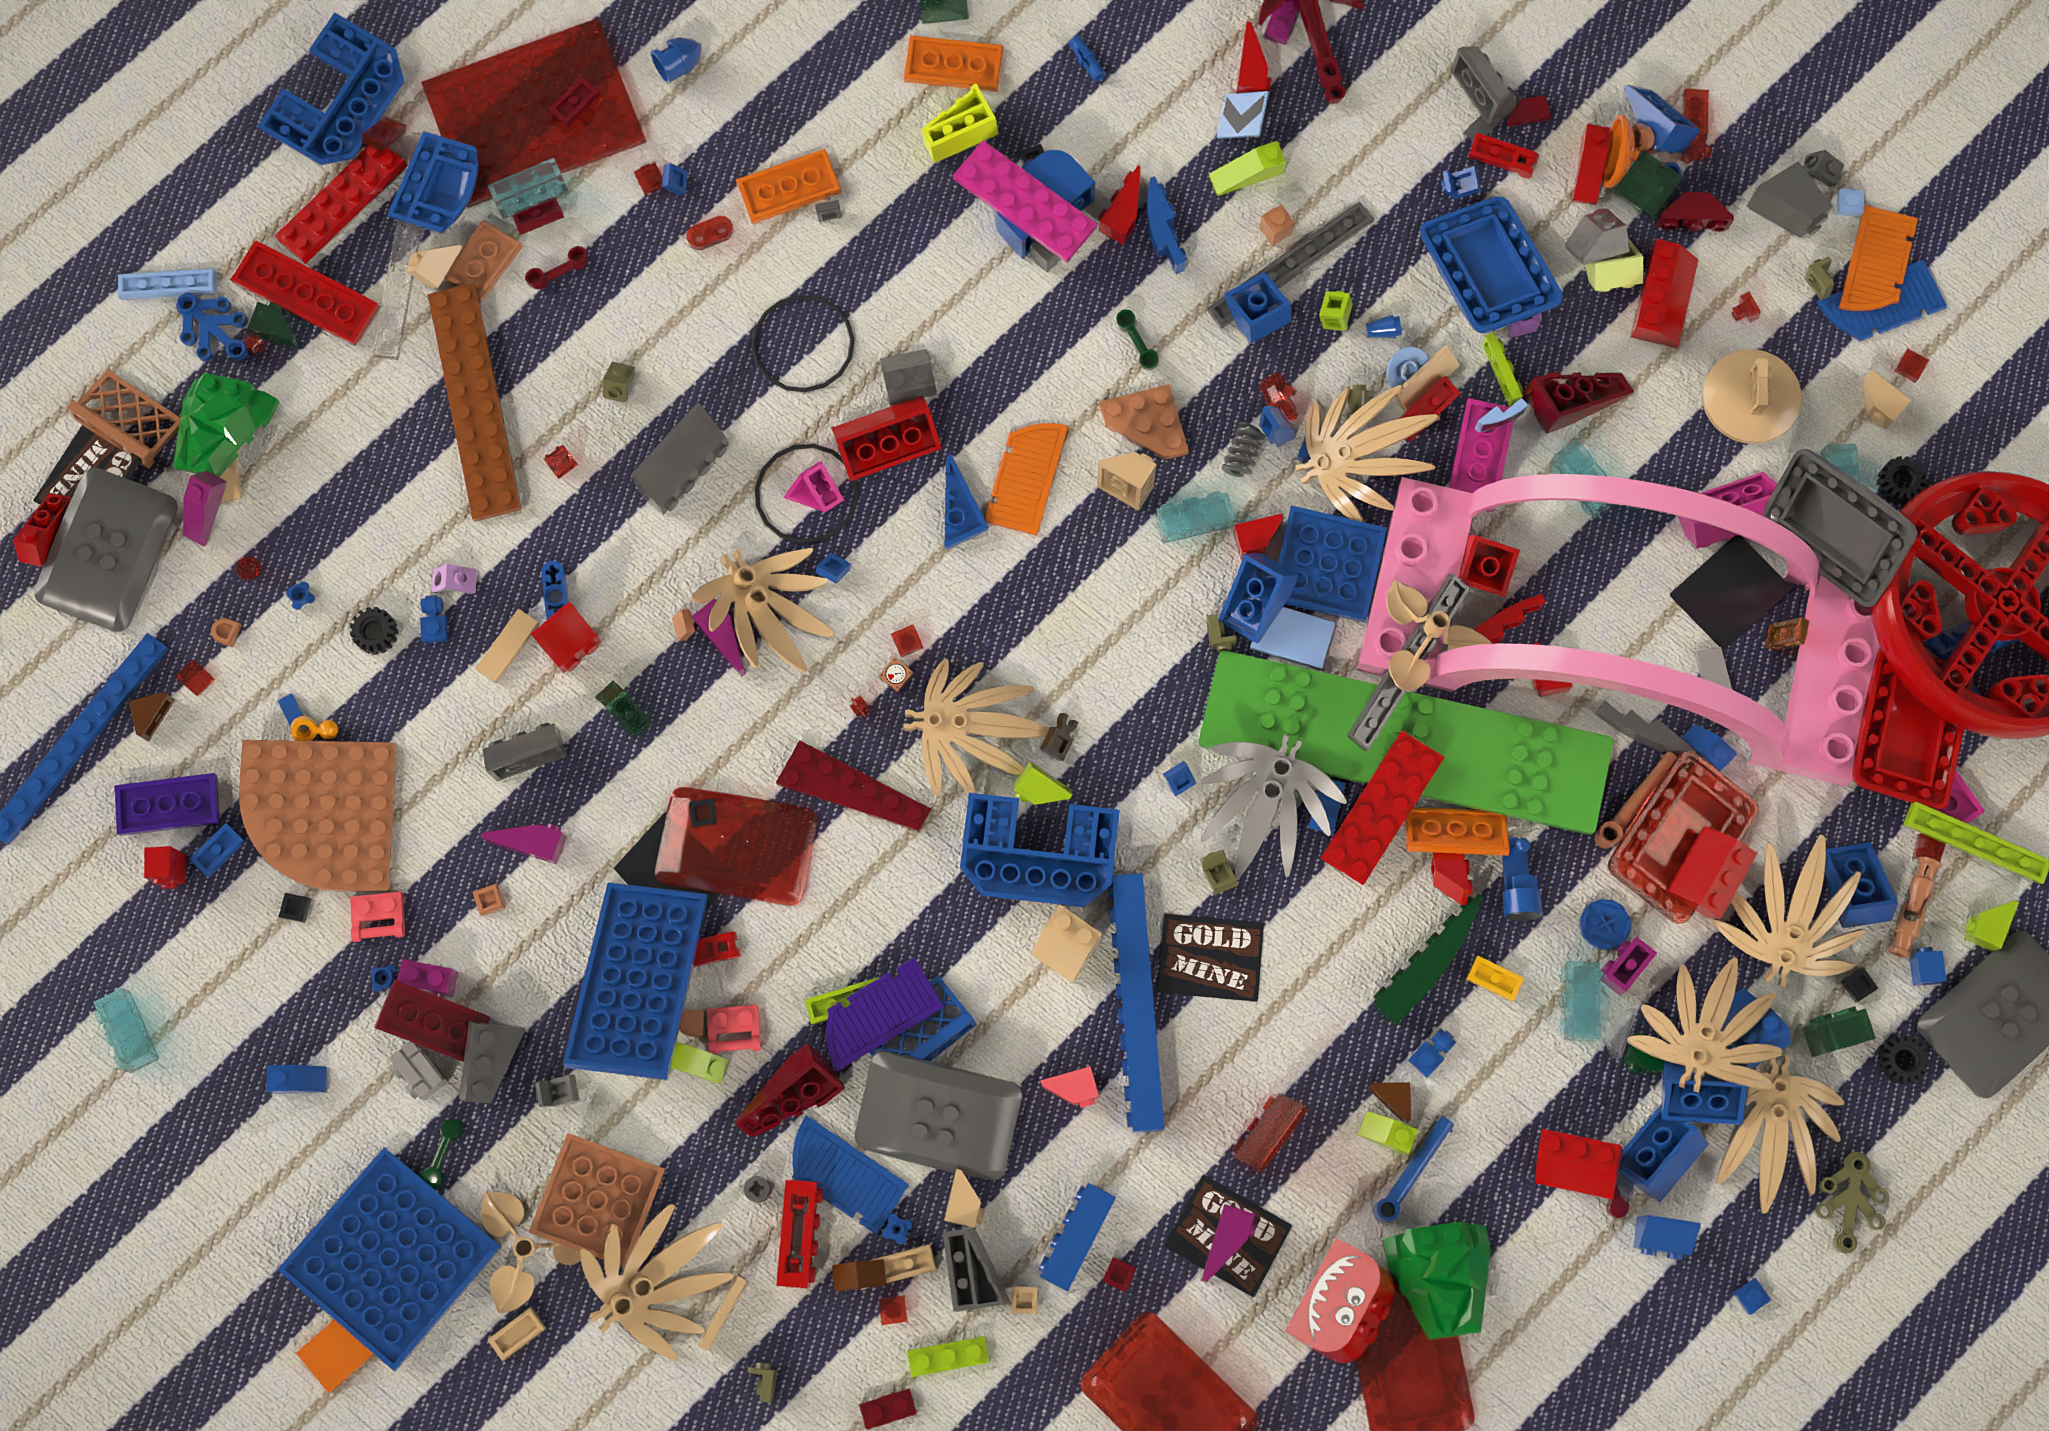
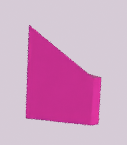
M822 461L802 472L783 497L823 513L844 500Z

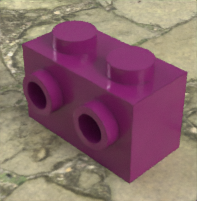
M1635 937L1630 942L1625 940L1617 949L1618 957L1614 961L1610 959L1601 969L1604 974L1599 980L1619 996L1628 991L1657 954L1656 951L1638 937Z
M402 959L397 980L441 998L443 996L453 997L459 972L452 968Z

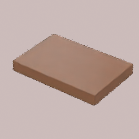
M483 219L463 245L444 279L456 287L475 283L479 301L482 303L523 245Z

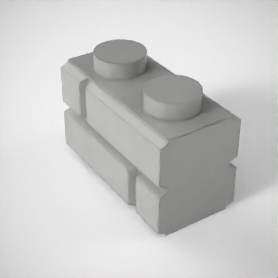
M409 1042L389 1058L393 1064L390 1067L391 1071L398 1079L402 1077L408 1083L405 1088L414 1099L418 1097L421 1100H427L449 1081L425 1049L418 1044Z

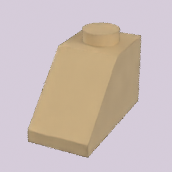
M448 245L418 251L409 259L408 264L410 266L406 272L427 287L438 288L462 247L460 245Z
M1872 370L1862 381L1866 413L1876 425L1887 429L1910 403L1911 399Z
M956 1169L944 1221L976 1228L977 1223L982 1224L985 1209L980 1208L981 1201L962 1170Z

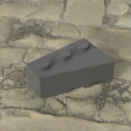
M469 1021L459 1099L465 1102L491 1104L526 1028Z
M967 1228L943 1232L953 1312L1012 1304L976 1229Z

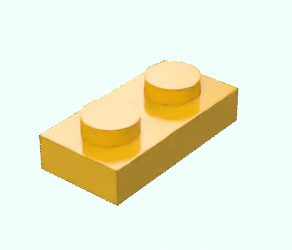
M1476 956L1466 980L1513 1002L1524 978L1480 956Z

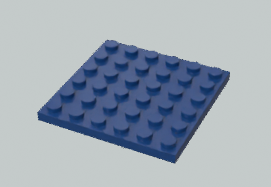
M384 1147L277 1270L389 1368L396 1372L502 1246Z

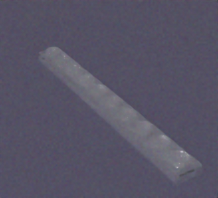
M412 133L407 165L411 161L422 133ZM399 220L396 222L373 350L375 358L399 360L413 283V276L406 272L410 266L408 262L411 256L418 252L422 227Z

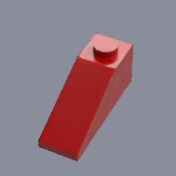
M1247 21L1236 94L1270 92L1272 78L1267 77L1269 68L1252 22Z
M1587 124L1581 138L1573 202L1597 204L1608 152L1611 127Z

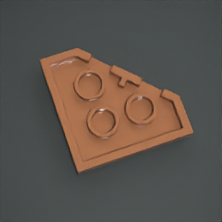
M1169 384L1099 402L1105 428L1113 432L1116 431L1127 437V440L1142 448H1147L1164 460L1189 453Z

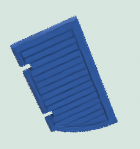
M1924 260L1908 265L1903 284L1895 283L1894 288L1901 289L1897 304L1893 303L1870 311L1842 310L1838 308L1843 291L1832 294L1822 301L1821 299L1817 300L1819 308L1832 324L1849 336L1858 339L1859 342L1873 337L1872 329L1876 328L1878 334L1922 318L1921 310L1925 309L1927 315L1947 308Z
M807 1115L803 1119L793 1147L792 1164L794 1174L792 1178L800 1181H808L810 1179L813 1182H819V1187L823 1188L822 1198L851 1218L855 1216L856 1212L860 1213L863 1217L859 1223L877 1235L909 1187V1184Z

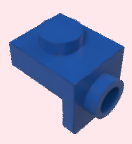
M1475 166L1452 174L1448 170L1443 171L1444 179L1441 180L1443 191L1445 194L1448 193L1454 200L1481 191L1478 172Z

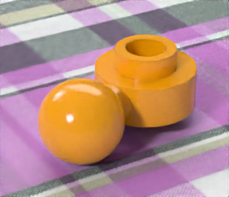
M300 716L293 720L291 734L296 741H311L315 738L316 734H319L324 739H333L338 734V725L332 720H324L318 725L312 718ZM301 725L308 726L306 730L299 729Z

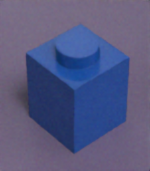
M1933 947L1917 948V952L1912 954L1911 959H1909L1913 986L1934 985L1946 982L1942 950L1933 951Z

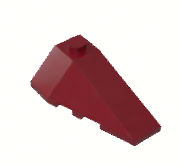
M1552 372L1532 380L1534 415L1546 434L1578 422L1634 393L1622 373L1581 375V372H1574L1572 375H1561L1560 372Z
M806 1043L782 1064L734 1121L735 1125L752 1138L780 1125L783 1119L795 1115V1117L803 1115V1110L814 1105L820 1107L827 1104L842 1092L845 1086L825 1058L809 1043Z

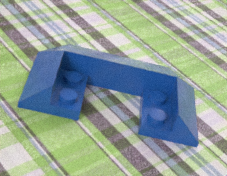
M334 12L309 49L310 54L348 76V79L326 112L320 111L283 88L257 126L258 129L320 166L354 159L405 83L397 50Z
M969 793L960 869L982 896L1083 908L1111 886L1120 810L1069 804L1064 854L1014 848L1019 798Z

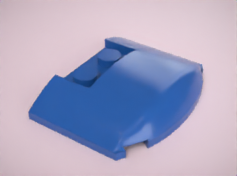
M423 131L387 216L434 232H444L446 228L451 226L460 217L472 197L479 168L476 147Z

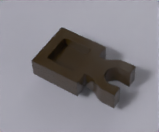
M1066 713L1059 714L1057 727H1050L1040 748L1057 761H1064L1074 740L1069 735L1076 729L1079 723L1076 720H1069L1067 725L1066 720L1069 715Z

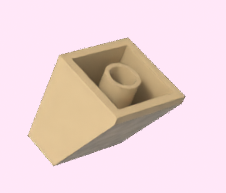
M1059 905L1044 926L1031 955L1073 983L1100 945L1102 933L1062 905Z

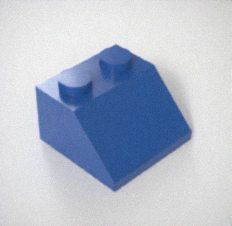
M1265 272L1224 294L1238 329L1250 344L1291 322V303Z
M1653 1215L1637 1216L1633 1248L1641 1249V1254L1657 1256V1252L1667 1253L1668 1259L1683 1260V1256L1692 1255L1701 1223Z

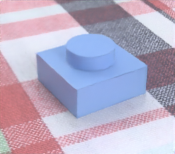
M1839 189L1837 192V215L1861 217L1864 211V191Z

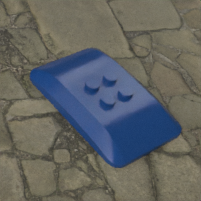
M1501 196L1492 197L1429 220L1421 226V238L1460 310L1476 332L1488 333L1556 308L1561 304L1563 294L1506 198Z

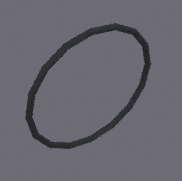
M797 295L782 299L764 311L754 327L751 349L756 366L769 382L787 391L806 393L825 388L842 376L852 359L855 339L850 321L836 305L821 297ZM800 299L819 301L834 309L845 322L850 338L848 357L839 372L823 384L807 388L786 386L771 378L760 364L756 350L758 330L767 315L784 303Z
M817 444L793 445L776 453L761 469L755 485L756 508L764 524L780 538L799 544L821 542L838 534L852 519L859 500L858 480L856 479L853 480L854 501L849 515L835 530L819 538L798 539L781 533L768 522L760 506L759 487L765 471L778 457L795 449L815 448L832 454L843 463L841 456L833 449Z

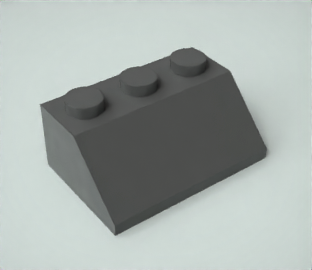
M1462 46L1458 48L1450 71L1486 123L1491 126L1511 115L1517 104L1516 97L1504 85L1501 74L1497 71L1495 72L1490 65L1488 56L1482 53L1479 47Z
M550 723L541 724L536 727L535 731L529 733L525 731L516 733L512 736V739L504 742L503 740L491 742L488 744L489 747L483 749L486 772L496 781L568 756L559 729L555 724L550 725Z

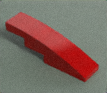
M1543 594L1520 601L1502 610L1474 630L1486 637L1492 644L1501 642L1505 636L1504 630L1522 625L1525 620L1524 614L1543 607L1545 604Z

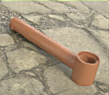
M1667 752L1661 755L1662 759L1656 767L1653 768L1611 821L1604 823L1596 830L1594 840L1599 847L1609 849L1622 839L1623 829L1673 768L1677 769L1679 758L1675 754ZM1604 830L1612 832L1613 840L1605 838Z

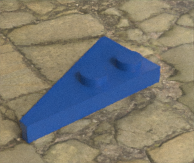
M952 454L946 458L944 546L946 550L989 530Z

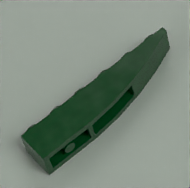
M1480 894L1474 899L1469 895L1467 904L1459 906L1463 910L1457 916L1452 913L1442 924L1445 929L1440 934L1435 931L1425 943L1428 947L1422 953L1417 950L1408 959L1411 965L1405 971L1400 968L1390 978L1394 983L1388 989L1383 986L1373 996L1376 1002L1372 1006L1394 1027L1428 993L1450 965L1473 923L1482 900Z

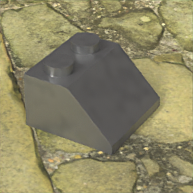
M1597 209L1593 213L1584 216L1565 243V248L1583 265L1629 252L1627 226L1609 209Z
M927 349L880 359L890 405L902 403L922 395L924 398L937 395Z

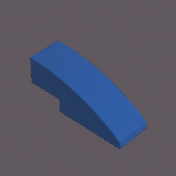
M1265 406L1262 409L1259 425L1271 445L1275 443L1277 447H1280L1295 438L1294 430L1278 407Z

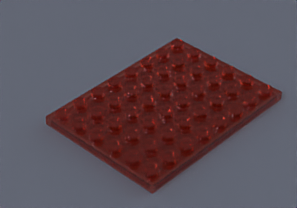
M598 18L421 82L441 137L474 146L477 149L478 177L472 197L467 205L468 208L647 143ZM583 77L599 91L600 96L575 121L566 127L550 113L549 108L576 81Z

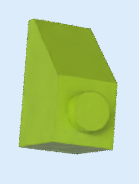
M1031 761L1013 784L1014 791L1016 792L1015 796L1024 803L1030 801L1034 805L1070 799L1073 795L1069 787Z
M2013 900L1970 917L1964 927V931H1966L1964 939L1990 951L2001 949L2019 902Z
M1366 1111L1357 1136L1406 1156L1410 1153L1418 1129L1397 1120Z

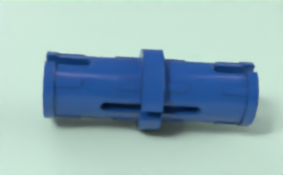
M1081 36L1073 37L1068 45L1078 57V63L1087 70L1093 81L1101 80L1106 75V72L1096 60V54L1094 51L1089 50Z

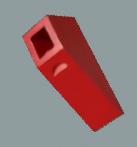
M1137 165L1133 172H1128L1123 181L1124 186L1121 190L1117 189L1111 198L1112 204L1108 209L1104 208L1098 217L1099 231L1124 245L1136 227L1141 166Z
M54 493L47 495L13 539L19 562L40 567L44 565L72 499L71 497Z

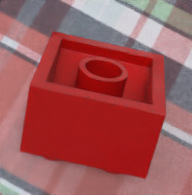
M1468 534L1459 579L1467 586L1505 597L1520 550Z

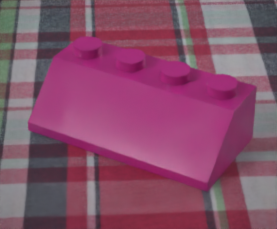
M1761 472L1699 494L1726 501L1762 516L1777 483L1765 472ZM1677 516L1686 538L1697 549L1708 547L1718 541L1728 540L1739 535L1707 523Z

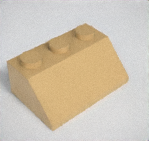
M1136 452L1102 459L1098 463L1097 487L1139 511L1154 487L1156 464L1150 456L1146 454L1140 455Z

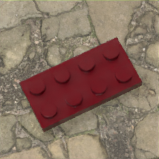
M394 979L374 1028L464 1062L469 1021L489 1023L491 1017Z

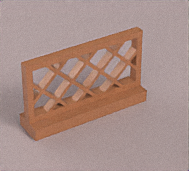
M109 370L96 381L77 403L72 401L67 406L74 420L127 454L134 453L141 458L140 464L148 469L155 463L153 458L179 431V416ZM109 379L117 384V390L103 391V386ZM133 394L136 396V402L122 404V395ZM118 396L119 405L105 407L104 397ZM100 398L101 407L90 409L86 406L91 399ZM152 406L155 408V415L141 416L142 407ZM137 408V418L124 419L123 410ZM119 411L120 420L108 421L106 419V412ZM171 419L175 423L169 429H161L160 420ZM156 421L157 430L143 432L142 423ZM138 423L139 433L128 434L125 432V425ZM157 436L158 442L152 449L144 445V438Z

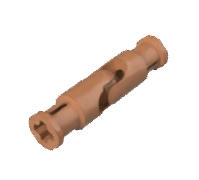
M1919 857L1918 859L1920 864L1916 876L1912 877L1909 886L1910 899L1904 902L1895 928L1896 937L1893 946L1888 949V952L1896 957L1911 959L1912 957L1910 951L1913 941L1918 938L1927 910L1926 903L1935 887L1933 881L1937 869H1940L1942 865L1932 858ZM1907 911L1912 916L1920 915V918L1916 921H1908L1904 918V915Z

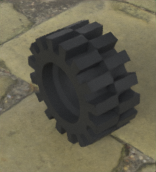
M1899 456L1895 460L1894 458L1891 459L1878 473L1877 477L1879 478L1876 482L1881 485L1878 491H1884L1885 493L1882 496L1885 499L1889 496V502L1893 503L1897 500V504H1902L1904 501L1908 503L1909 500L1924 489L1923 486L1927 482L1924 478L1927 475L1926 472H1921L1924 468L1922 464L1918 467L1915 465L1918 462L1914 459L1910 462V457L1906 456L1902 459V456ZM1894 473H1905L1910 479L1909 487H1898L1893 481Z
M368 607L366 612L362 610L358 612L360 614L358 618L354 615L352 619L355 622L354 624L350 623L352 631L349 632L353 642L361 650L368 654L372 652L374 655H378L379 651L385 653V648L391 649L393 647L391 643L397 641L395 635L398 634L399 630L396 628L397 623L385 610H380L378 607H374V610ZM373 622L382 624L383 632L379 638L368 639L366 637L365 630L369 624Z
M1900 1036L1889 1040V1042L1882 1046L1883 1049L1879 1051L1881 1058L1878 1059V1063H1882L1883 1066L1880 1068L1881 1072L1885 1071L1887 1073L1885 1077L1888 1079L1892 1078V1082L1907 1084L1920 1080L1924 1077L1923 1074L1929 1071L1927 1066L1931 1065V1061L1927 1060L1930 1052H1925L1924 1050L1927 1048L1926 1045H1921L1919 1043L1921 1040L1917 1038L1912 1039V1036ZM1900 1050L1908 1051L1913 1057V1065L1908 1070L1901 1069L1896 1064L1895 1056Z

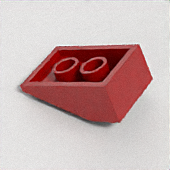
M570 601L531 633L542 650L563 674L567 670L572 671L580 663L579 660L586 654L591 655L594 653L601 642Z

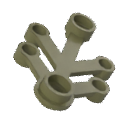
M1861 1152L1848 1154L1843 1162L1844 1168L1830 1177L1821 1179L1819 1182V1188L1822 1192L1833 1193L1837 1189V1184L1849 1178L1847 1189L1827 1203L1819 1204L1815 1209L1816 1215L1820 1219H1829L1833 1216L1836 1209L1845 1204L1842 1232L1833 1239L1834 1248L1844 1254L1853 1252L1857 1247V1240L1853 1235L1857 1206L1867 1219V1224L1872 1230H1881L1886 1224L1885 1218L1880 1214H1876L1859 1190L1860 1181H1862L1871 1192V1199L1874 1203L1884 1204L1889 1200L1888 1191L1880 1188L1870 1175V1161ZM1856 1160L1861 1162L1862 1166L1860 1170H1857L1854 1167V1162ZM1827 1180L1832 1183L1830 1190H1827L1824 1186ZM1878 1191L1882 1192L1884 1195L1882 1201H1879L1876 1198V1194ZM1823 1206L1827 1207L1828 1209L1827 1216H1823L1821 1214V1208ZM1875 1217H1877L1880 1220V1225L1878 1227H1875L1873 1225V1219ZM1844 1238H1848L1851 1242L1848 1248L1843 1245Z

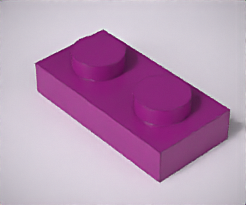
M1292 0L1283 3L1279 10L1271 14L1264 33V39L1286 45L1299 11L1296 1Z

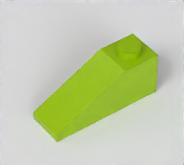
M1278 141L1255 148L1211 172L1209 178L1216 195L1220 196L1284 174L1286 160Z

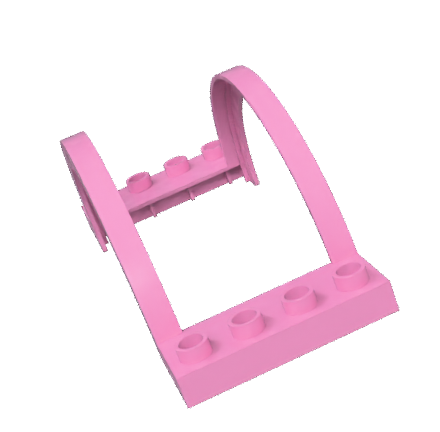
M1577 474L1532 475L1501 480L1479 488L1474 493H1469L1409 478H1401L1356 670L1380 676L1386 674L1389 669L1390 658L1402 649L1417 625L1414 620L1408 625H1401L1392 619L1386 604L1390 586L1397 580L1406 586L1414 588L1425 597L1428 608L1448 574H1455L1459 578L1472 517L1480 512H1493L1500 505L1517 502L1573 500L1626 505L1674 514L1728 530L1773 550L1784 557L1787 562L1788 571L1785 574L1784 580L1804 585L1806 591L1810 590L1784 724L1770 710L1734 690L1664 666L1594 651L1530 644H1482L1456 648L1442 653L1444 647L1443 634L1425 660L1430 665V676L1422 686L1454 692L1464 685L1484 680L1539 679L1577 683L1626 692L1691 711L1730 729L1747 742L1751 748L1750 764L1846 787L1854 782L1852 770L1867 691L1880 645L1873 627L1870 607L1859 604L1820 575L1819 561L1815 553L1797 535L1766 517L1726 501L1680 488L1632 479Z

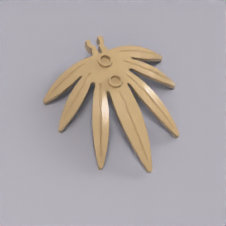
M1402 385L1381 393L1359 408L1342 425L1333 438L1332 435L1343 413L1350 389H1344L1333 402L1324 419L1322 429L1320 402L1315 401L1309 411L1305 427V440L1311 460L1306 464L1295 466L1296 471L1310 470L1305 477L1300 479L1302 484H1308L1315 477H1318L1327 497L1349 519L1365 522L1355 504L1340 487L1368 504L1394 511L1395 506L1370 487L1348 478V473L1393 476L1435 469V466L1432 464L1409 459L1372 458L1360 460V458L1387 448L1419 432L1440 418L1436 414L1412 416L1389 421L1367 429L1348 439L1388 405L1404 389Z
M813 548L779 554L750 566L742 560V554L739 549L735 550L732 555L735 562L729 558L728 554H725L720 561L728 569L729 575L719 577L704 584L691 597L693 602L705 603L713 600L719 594L721 595L710 613L709 630L711 632L721 625L728 613L731 602L734 603V623L737 638L743 653L755 669L758 668L759 663L748 614L757 631L769 647L784 661L803 673L808 670L805 662L788 633L768 605L783 619L804 631L823 637H832L835 633L831 628L801 607L768 589V587L782 591L795 592L825 586L828 582V579L799 574H773L788 570L801 563L811 555Z
M944 659L937 666L927 685L924 711L916 713L912 710H905L906 717H912L923 722L914 721L912 724H904L905 731H913L915 729L923 731L922 754L924 766L931 788L937 798L940 797L942 787V770L938 751H940L946 766L968 794L976 793L970 774L960 756L950 746L951 742H954L972 756L995 768L1020 776L1025 768L998 748L966 734L999 738L1046 737L1050 728L1018 716L994 712H968V710L988 707L1033 692L1035 690L1033 686L1012 685L996 687L971 694L957 702H953V699L960 695L977 677L983 668V663L979 662L961 672L953 679L943 693L941 692L945 687L949 673L948 659Z
M1823 835L1819 836L1805 862L1792 896L1786 920H1784V887L1780 866L1773 845L1770 842L1766 844L1764 889L1767 913L1772 929L1770 933L1767 932L1754 909L1737 891L1731 900L1745 926L1758 940H1754L1746 932L1727 922L1715 918L1712 919L1717 929L1736 947L1752 957L1771 963V969L1767 971L1764 977L1766 982L1771 983L1772 977L1777 975L1781 966L1779 971L1780 979L1778 981L1780 987L1785 988L1786 975L1790 970L1811 976H1830L1852 969L1854 965L1848 961L1816 959L1842 951L1864 934L1863 929H1857L1835 936L1812 947V944L1822 937L1841 916L1849 904L1861 877V873L1856 871L1831 898L1810 929H1808L1820 898L1824 879L1826 846Z
M1732 958L1716 977L1705 999L1698 1024L1696 1023V998L1693 982L1686 966L1681 965L1677 978V1006L1684 1035L1679 1034L1674 1024L1663 1013L1644 1004L1641 1006L1644 1017L1651 1027L1668 1043L1645 1035L1630 1036L1627 1042L1649 1055L1686 1066V1073L1682 1075L1679 1087L1684 1088L1686 1081L1690 1080L1692 1073H1695L1694 1092L1699 1093L1701 1079L1705 1073L1732 1083L1772 1090L1773 1083L1764 1075L1753 1069L1731 1064H1748L1773 1059L1782 1055L1781 1048L1766 1044L1743 1045L1731 1050H1726L1725 1048L1742 1037L1765 1015L1775 1001L1776 994H1766L1748 1004L1721 1032L1720 1030L1727 1018L1735 994L1738 959Z
M1791 1056L1782 1057L1779 1073L1778 1064L1775 1061L1776 1058L1767 1060L1770 1067L1768 1073L1759 1072L1773 1083L1772 1090L1747 1086L1745 1107L1752 1101H1755L1756 1105L1744 1119L1733 1137L1715 1181L1716 1184L1723 1183L1739 1166L1753 1145L1764 1119L1759 1174L1760 1204L1763 1214L1768 1212L1783 1176L1788 1150V1121L1791 1124L1794 1146L1810 1195L1815 1193L1816 1163L1814 1149L1799 1106L1802 1107L1810 1119L1825 1134L1836 1142L1841 1140L1837 1128L1829 1115L1808 1095L1823 1103L1836 1106L1844 1105L1843 1099L1831 1088L1818 1081L1805 1077L1789 1076L1787 1067L1790 1064ZM1697 1122V1123H1696L1697 1126H1704V1125L1711 1124V1123H1703V1122Z
M670 1204L651 1221L640 1235L629 1254L621 1275L618 1274L620 1266V1239L618 1228L615 1224L611 1226L605 1243L604 1269L606 1277H604L595 1257L587 1249L582 1248L580 1254L585 1277L596 1295L604 1302L600 1311H595L589 1316L593 1322L597 1321L598 1318H604V1323L598 1327L602 1333L609 1329L611 1323L619 1320L626 1330L642 1344L666 1358L677 1361L676 1353L666 1340L654 1329L644 1324V1322L666 1330L682 1333L704 1334L705 1329L686 1317L669 1311L648 1309V1305L674 1301L701 1293L733 1279L734 1276L730 1272L696 1274L674 1280L654 1289L655 1286L667 1279L695 1256L723 1226L721 1222H716L679 1238L656 1254L638 1271L657 1243L672 1215L675 1206Z

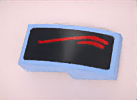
M1521 398L1504 413L1496 406L1478 420L1474 429L1477 432H1484L1502 427L1524 414L1528 404Z

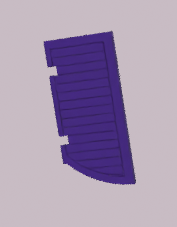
M915 957L896 968L900 974L898 977L893 979L891 973L888 972L848 996L847 1000L851 1005L843 1008L841 1002H838L827 1009V1046L836 1071H839L944 1008Z

